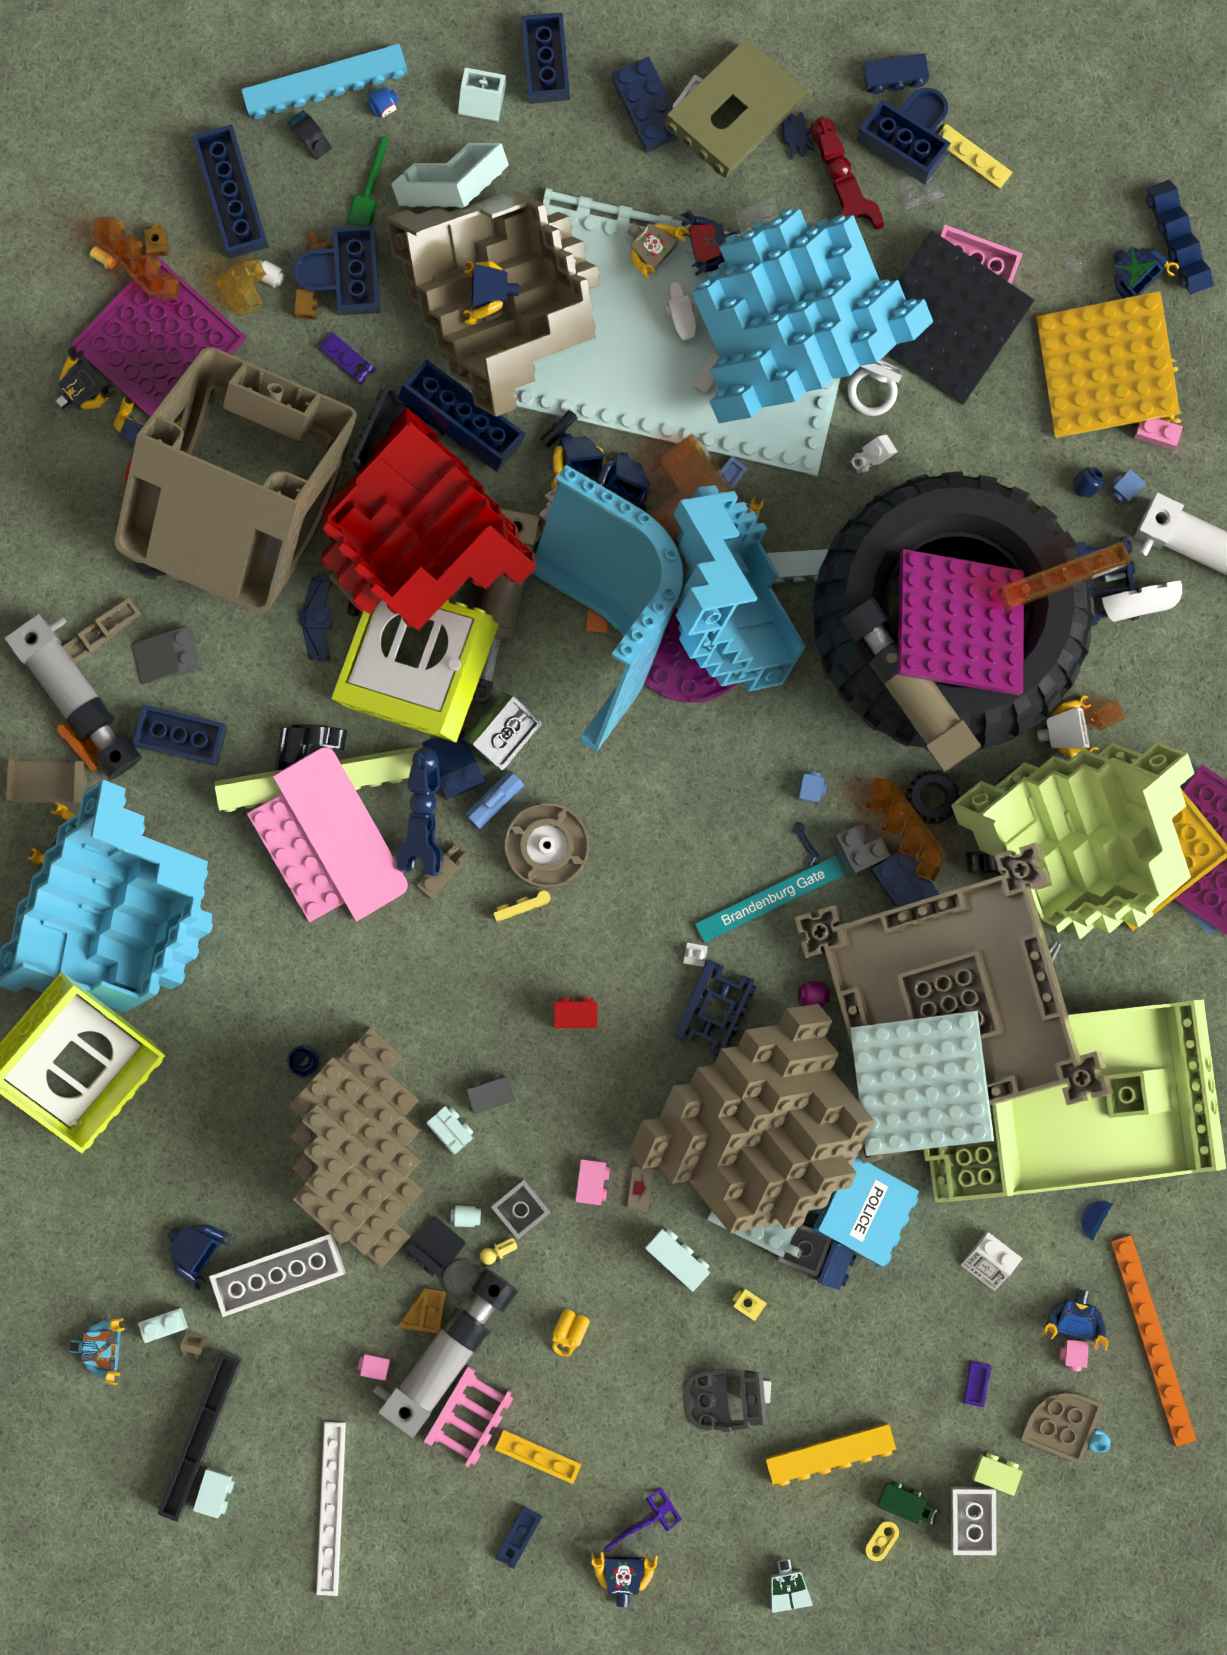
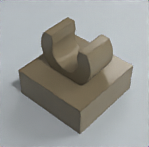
M186 1331L180 1350L183 1351V1356H186L189 1352L195 1354L194 1359H197L203 1351L207 1337Z

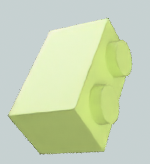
M988 1452L986 1456L981 1454L972 1479L1014 1496L1023 1473L1021 1469H1018L1019 1464L1007 1460L1006 1464L998 1461V1456Z

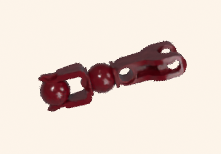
M823 116L814 120L810 127V134L818 143L821 159L826 165L827 175L830 179L834 180L833 186L842 206L840 215L845 217L853 215L855 219L865 217L871 221L874 229L883 228L884 220L878 205L874 201L864 198L853 172L851 173L852 166L850 161L844 157V147L836 135L835 124L832 120Z

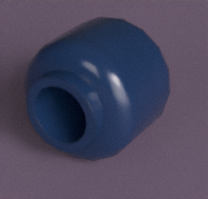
M1096 467L1083 468L1073 479L1076 494L1080 497H1093L1104 486L1103 473Z

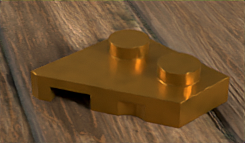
M425 1288L400 1322L399 1327L438 1334L441 1327L446 1291Z

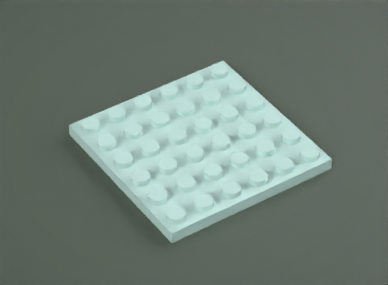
M977 1011L850 1028L859 1101L874 1119L870 1132L864 1141L866 1156L994 1141Z

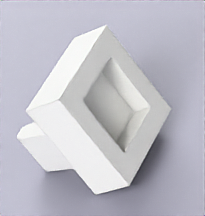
M687 943L683 964L704 967L708 946Z

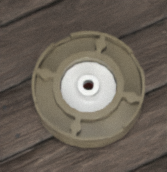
M542 803L526 808L514 818L506 834L505 852L512 870L521 880L537 888L552 889L570 883L582 872L589 856V838L583 822L574 812L558 804ZM546 843L551 844V847L549 849L544 848V845Z

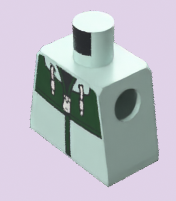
M790 1559L777 1561L779 1573L771 1575L772 1613L813 1606L801 1570L792 1571Z

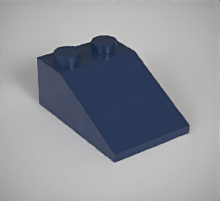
M462 728L457 742L435 737L423 743L425 748L436 750L439 760L440 784L448 800L486 784L470 746L462 740L465 737Z
M831 1241L818 1277H815V1280L820 1284L840 1290V1287H845L849 1277L846 1274L849 1266H853L857 1255L851 1249Z

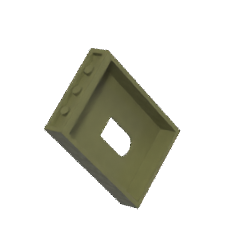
M746 38L667 114L663 125L671 134H675L686 147L691 148L699 159L707 162L715 173L726 178L804 101L808 91ZM733 95L747 109L729 127L718 129L711 123V115Z

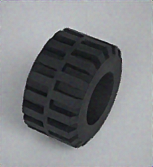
M939 770L922 772L911 781L906 790L905 801L908 805L907 809L913 814L915 819H919L922 823H941L954 813L951 805L960 798L958 794L959 788L955 785V780L951 779L947 773L943 774ZM928 785L938 786L944 792V803L938 809H929L921 802V791Z

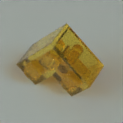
M257 257L239 260L215 281L235 317L249 315L263 304L254 285L267 274Z

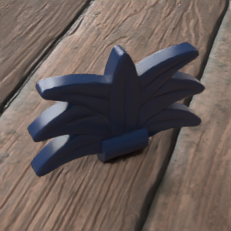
M800 112L799 120L791 113L789 115L790 122L787 119L782 122L783 131H781L784 144H788L790 147L791 159H793L797 147L803 157L806 146L811 151L814 150V146L807 136L810 133V128H804L803 112Z

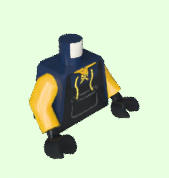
M77 345L70 347L68 350L69 356L59 378V386L63 389L64 393L56 399V402L62 409H65L72 402L79 410L81 408L85 410L100 408L109 397L115 396L116 392H109V387L112 385H102L81 359L78 360L79 357L84 355L83 350L76 353Z

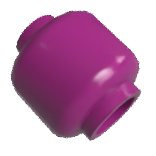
M807 980L803 985L799 986L798 1001L803 1006L819 1004L822 1008L826 1002H829L830 990L826 989L824 982Z

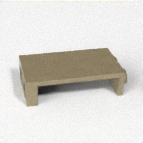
M8 759V764H5L4 767L7 785H4L3 796L6 797V801L12 803L55 804L57 802L60 804L81 805L82 795L86 787L87 765L84 761L66 763L15 761Z

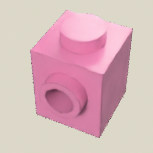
M1065 1339V1346L1060 1349V1360L1063 1361V1365L1068 1366V1370L1081 1371V1367L1087 1368L1089 1342L1086 1340Z

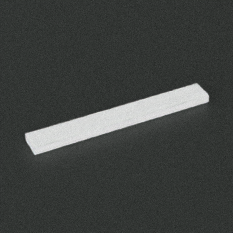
M324 1422L316 1595L338 1596L346 1422Z

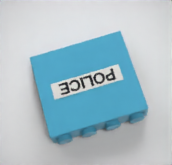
M856 1157L852 1166L857 1172L853 1184L846 1190L832 1192L826 1207L822 1208L812 1232L818 1236L825 1235L875 1263L874 1267L876 1268L884 1267L891 1259L892 1254L890 1252L893 1246H896L901 1236L899 1233L902 1227H905L909 1221L908 1214L918 1201L917 1195L919 1191L870 1163L863 1164L862 1159Z

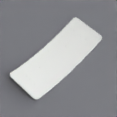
M712 353L692 384L704 393H707L715 381L710 369L716 364V360L720 358L719 355Z

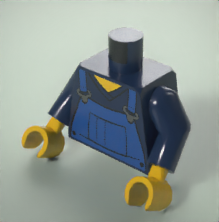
M1077 1289L1075 1301L1065 1299L1064 1302H1059L1049 1312L1046 1327L1042 1331L1043 1336L1047 1331L1051 1332V1339L1057 1333L1095 1341L1096 1339L1095 1350H1098V1344H1103L1106 1351L1109 1343L1106 1338L1105 1324L1100 1311L1097 1310L1096 1306L1087 1304L1090 1292Z

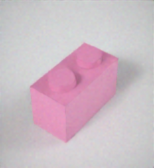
M1161 419L1138 422L1134 439L1174 450L1178 444L1183 426Z
M581 1159L576 1202L601 1205L602 1201H606L607 1188H603L604 1180H609L610 1167H606V1162Z

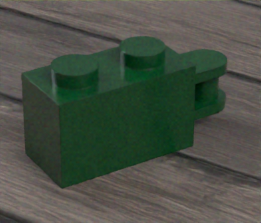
M894 1480L891 1483H885L876 1505L878 1508L916 1524L921 1519L935 1525L936 1521L934 1519L940 1510L926 1504L927 1499L923 1497V1492L913 1488L911 1492L903 1489V1484ZM924 1508L928 1509L926 1517L921 1515Z

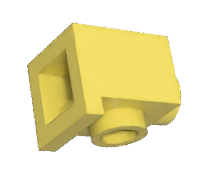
M745 1288L743 1292L738 1290L732 1299L735 1302L733 1307L754 1321L767 1304ZM746 1299H750L752 1301V1305L750 1307L744 1306V1301Z

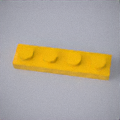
M503 1430L495 1448L496 1451L571 1484L574 1483L582 1465L575 1460L507 1430Z

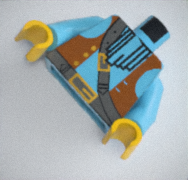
M123 1318L102 1320L90 1326L88 1332L83 1334V1341L71 1340L70 1352L81 1353V1363L85 1364L86 1369L96 1377L105 1380L107 1384L117 1385L118 1383L114 1381V1376H120L119 1372L112 1371L117 1370L120 1333L124 1330V1328L119 1327V1321H124Z

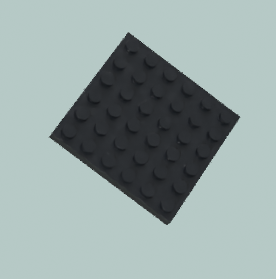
M931 230L898 281L906 301L910 299L925 300L933 322L915 340L896 344L888 354L964 405L1035 299Z

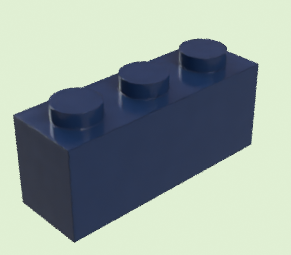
M925 53L864 62L863 66L867 92L872 91V94H880L884 92V89L890 88L893 91H899L909 85L919 88L928 83L929 80Z

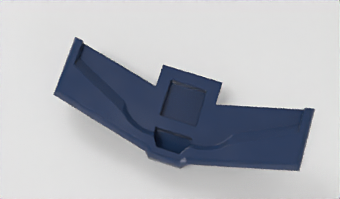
M329 576L312 577L303 610L300 612V624L302 625L309 660H330L323 629H331L332 609L331 607H324L332 582L328 578Z

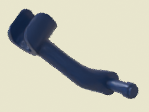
M796 822V824L802 827V831L796 832L792 829V832L799 836L805 849L813 856L810 862H808L809 866H813L816 858L819 859V855L805 836L804 825L801 822Z

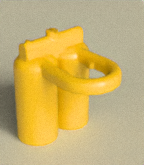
M564 1309L553 1331L552 1348L554 1352L560 1356H570L573 1350L581 1344L590 1323L589 1319L582 1315L576 1316L573 1311ZM561 1344L563 1348L565 1346L568 1347V1351H561L557 1345Z

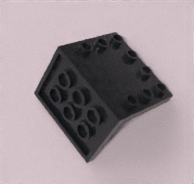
M386 384L385 388H381L377 395L376 408L372 407L368 415L370 421L367 427L362 428L359 435L360 443L358 446L355 445L353 447L350 457L356 472H358L373 456V448L390 431V424L406 407L437 434L439 442H441L444 433L409 406L400 403L394 387Z

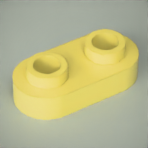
M883 1521L879 1524L865 1547V1552L869 1559L880 1561L885 1558L899 1536V1529L894 1522ZM891 1528L892 1533L885 1535L884 1529ZM873 1546H879L880 1551L878 1553H873Z

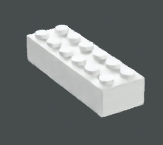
M331 1234L214 1274L209 1276L221 1314L225 1317L344 1275L346 1271L335 1239Z

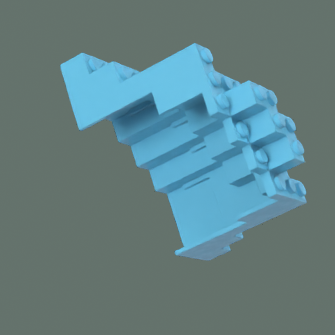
M791 208L781 211L778 218L772 219L768 223H764V221L755 223L752 226V230L743 233L741 236H737V234L725 238L726 242L719 247L725 261L718 265L719 268L710 272L707 279L700 281L697 284L698 286L692 291V295L720 357L710 369L719 390L709 401L718 423L752 418L763 407L796 402L805 392L823 389L832 379L850 376L859 366L877 363L896 344L915 340L933 322L924 299H910L906 301L898 280L889 281L886 279L880 282L853 215L846 217L839 215L829 221L825 218L815 224H811L810 222H805L800 209L791 211Z
M715 485L702 486L697 488L691 499L685 498L680 500L673 514L681 527V531L676 538L679 542L677 548L688 566L683 577L681 592L675 605L678 610L676 617L680 622L678 629L681 632L679 640L690 659L695 658L700 668H706L709 675L716 677L721 686L743 682L748 692L783 685L806 646L771 588L779 574L760 543L767 531V527L764 523L755 524L758 518L754 512L745 514L748 509L745 502L735 503L738 499L735 491L719 493Z
M105 780L100 781L83 793L79 813L59 826L56 844L45 851L42 871L32 876L28 896L18 902L11 940L2 945L0 950V987L13 992H18L24 987H28L43 993L62 971L106 1006L126 1013L156 996L160 986L172 990L181 985L185 978V964L196 959L199 953V939L209 934L213 927L211 922L213 914L205 912L200 908L201 899L205 893L203 887L208 875V870H206L208 861L142 836L145 825H143L145 816L123 808L126 802L124 797L126 788Z

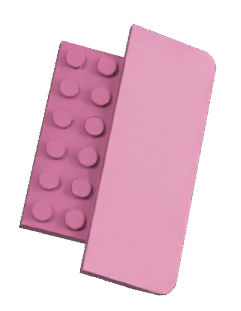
M320 748L273 775L282 794L247 812L248 817L309 922L346 903L357 922L399 897L407 890L408 883L404 874L397 869L396 860L337 756L330 748Z

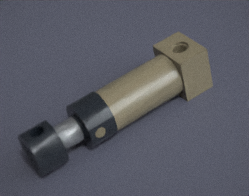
M872 598L850 612L841 622L856 643L865 639L864 641L867 642L875 654V658L868 664L882 684L887 687L927 744L928 750L943 771L946 772L979 749L981 745L965 722L961 721L934 681L898 675V642L891 639V635L888 634L883 626L889 619L876 600Z

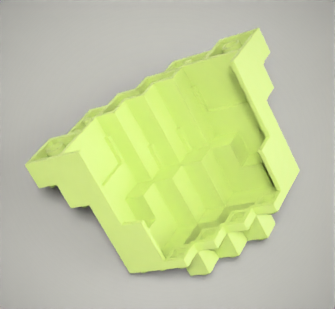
M1156 742L1143 754L1111 743L1098 755L1083 749L1069 761L1053 756L1039 768L1024 762L996 786L980 781L951 805L958 824L973 831L979 849L994 856L1012 850L1018 855L1021 854L1019 847L1032 843L1041 845L1045 861L1039 863L1040 868L1048 869L1052 886L1031 890L1042 926L1057 933L1064 929L1065 933L1081 939L1094 927L1110 933L1123 921L1140 927L1153 915V909L1191 877L1171 818L1186 806L1180 785L1190 778L1194 771L1188 753Z

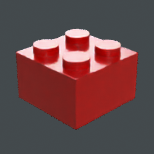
M559 998V1002H554L556 1029L598 1028L597 1001L593 1002V998H580V1002H572V998Z

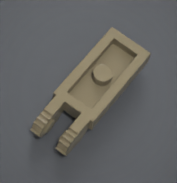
M455 843L446 855H443L441 873L436 877L426 874L417 884L431 899H434L470 855L466 851L454 863L450 857L458 851L460 847L458 843Z

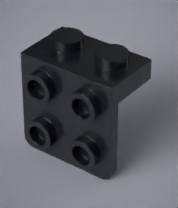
M433 1217L406 1250L409 1251L407 1255L416 1263L418 1261L422 1262L425 1265L423 1269L433 1277L435 1274L439 1276L465 1246V1241L439 1218Z

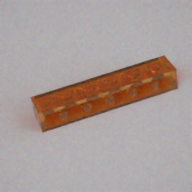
M1122 541L1002 586L997 592L1004 610L1008 611L1125 567L1131 562V559Z

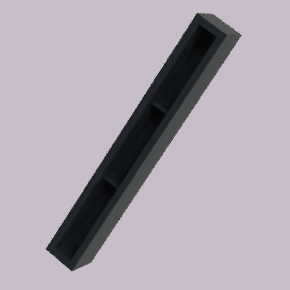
M226 1351L220 1353L157 1513L158 1515L176 1522L181 1519L243 1358Z

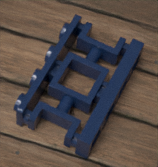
M709 959L674 1037L690 1043L693 1034L712 1042L709 1053L718 1056L721 1048L730 1047L731 1044L727 1041L730 1035L735 1036L739 1027L736 1021L739 1015L744 1016L748 1007L745 1004L748 996L752 998L757 986L753 985L755 980L744 975L739 984L721 977L724 966ZM715 969L717 973L714 979L723 982L719 994L709 990L706 997H704L702 994ZM744 983L748 984L737 1010H733L736 1002L726 998L730 988L734 987L741 991ZM711 996L730 1004L722 1023L703 1015ZM697 1007L700 1009L697 1017L705 1020L706 1023L702 1032L691 1028L689 1035H685V1031ZM729 1022L731 1024L718 1050L715 1048L718 1040L710 1037V1032L714 1025L724 1029L726 1023Z

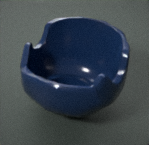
M300 1045L290 1051L287 1057V1064L293 1074L306 1077L314 1075L317 1071L319 1056L312 1047ZM308 1057V1063L300 1066L299 1064Z

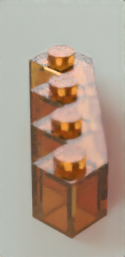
M115 217L94 219V239L107 250L112 258L125 269L149 296L158 301L178 300L179 279L169 273L160 274L161 261L150 254L142 255V241L132 235L124 236V223Z
M875 777L868 795L866 808L886 813L882 830L902 836L898 853L918 858L914 875L935 881L941 868L944 854L943 848L896 783Z

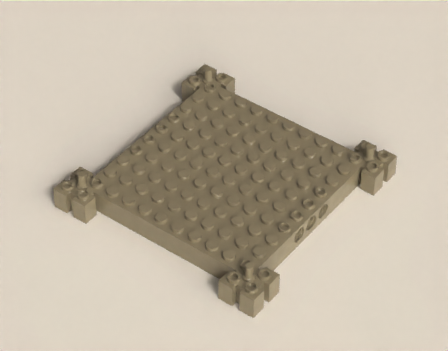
M1032 843L1019 847L1021 854L1018 855L1012 850L994 855L999 872L1006 873L1004 875L843 925H839L845 923L841 907L835 905L818 910V917L815 913L794 917L799 934H804L807 940L801 942L805 958L814 959L824 955L827 956L852 1049L850 1029L852 1027L977 1011L990 1106L1068 1084V1087L1062 1088L1067 1105L1088 1101L1087 1094L1089 1093L1092 1098L1113 1094L1109 1077H1102L1100 1073L1101 1069L1106 1068L1101 1051L1080 1056L1031 890L1052 886L1048 869L1040 868L1039 863L1045 861L1040 844ZM865 1142L859 1151L863 1164L885 1159L884 1154L866 1156ZM909 1151L888 1153L886 1155L887 1157L896 1156Z

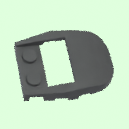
M716 1369L693 1375L685 1387L686 1412L689 1420L700 1429L721 1430L722 1432L747 1429L752 1426H762L769 1423V1419L766 1418L763 1384L765 1373L743 1369ZM728 1377H740L744 1420H731Z

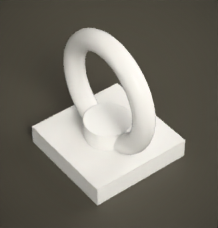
M879 360L877 363L861 366L863 368L852 376L848 385L850 403L858 412L868 416L881 415L893 406L897 398L896 382L899 383L904 373L903 369ZM867 375L888 384V398L879 407H866L857 398V384Z

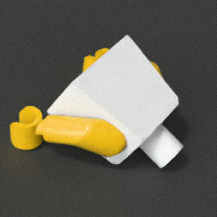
M1083 696L1078 701L1073 700L1060 704L1052 712L1051 717L1047 719L1048 728L1037 731L1039 742L1050 741L1052 748L1057 749L1059 754L1069 758H1073L1083 749L1089 752L1099 750L1097 747H1089L1083 710L1088 709L1091 704L1086 706L1082 703V700L1089 697Z

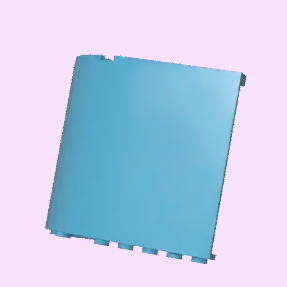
M566 465L556 478V482L559 484L535 554L537 567L532 571V574L603 616L615 629H619L623 636L612 653L613 658L626 665L619 684L582 733L579 740L580 743L597 752L643 688L681 592L683 567L679 552L672 538L654 518Z

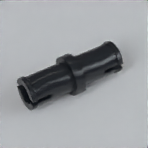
M568 409L540 437L542 443L550 448L561 435L564 436L566 429L578 419L577 415Z

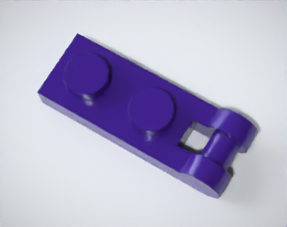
M333 332L319 346L321 351L361 385L366 381L367 375L369 373L372 374L376 370ZM360 364L363 369L358 373L355 369Z

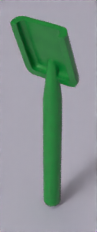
M385 136L380 139L363 196L355 195L353 197L347 220L348 223L358 226L372 225L377 201L369 197L373 191L388 144V138Z

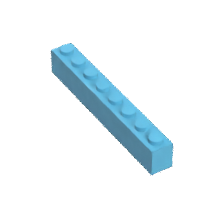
M399 43L241 90L250 118L261 119L266 116V113L273 111L274 113H281L290 106L295 108L302 107L307 101L319 102L324 100L325 96L332 94L333 96H340L345 93V90L352 88L355 91L361 90L369 83L378 85L383 83L384 79L390 77L399 79L404 76V73H407V67Z

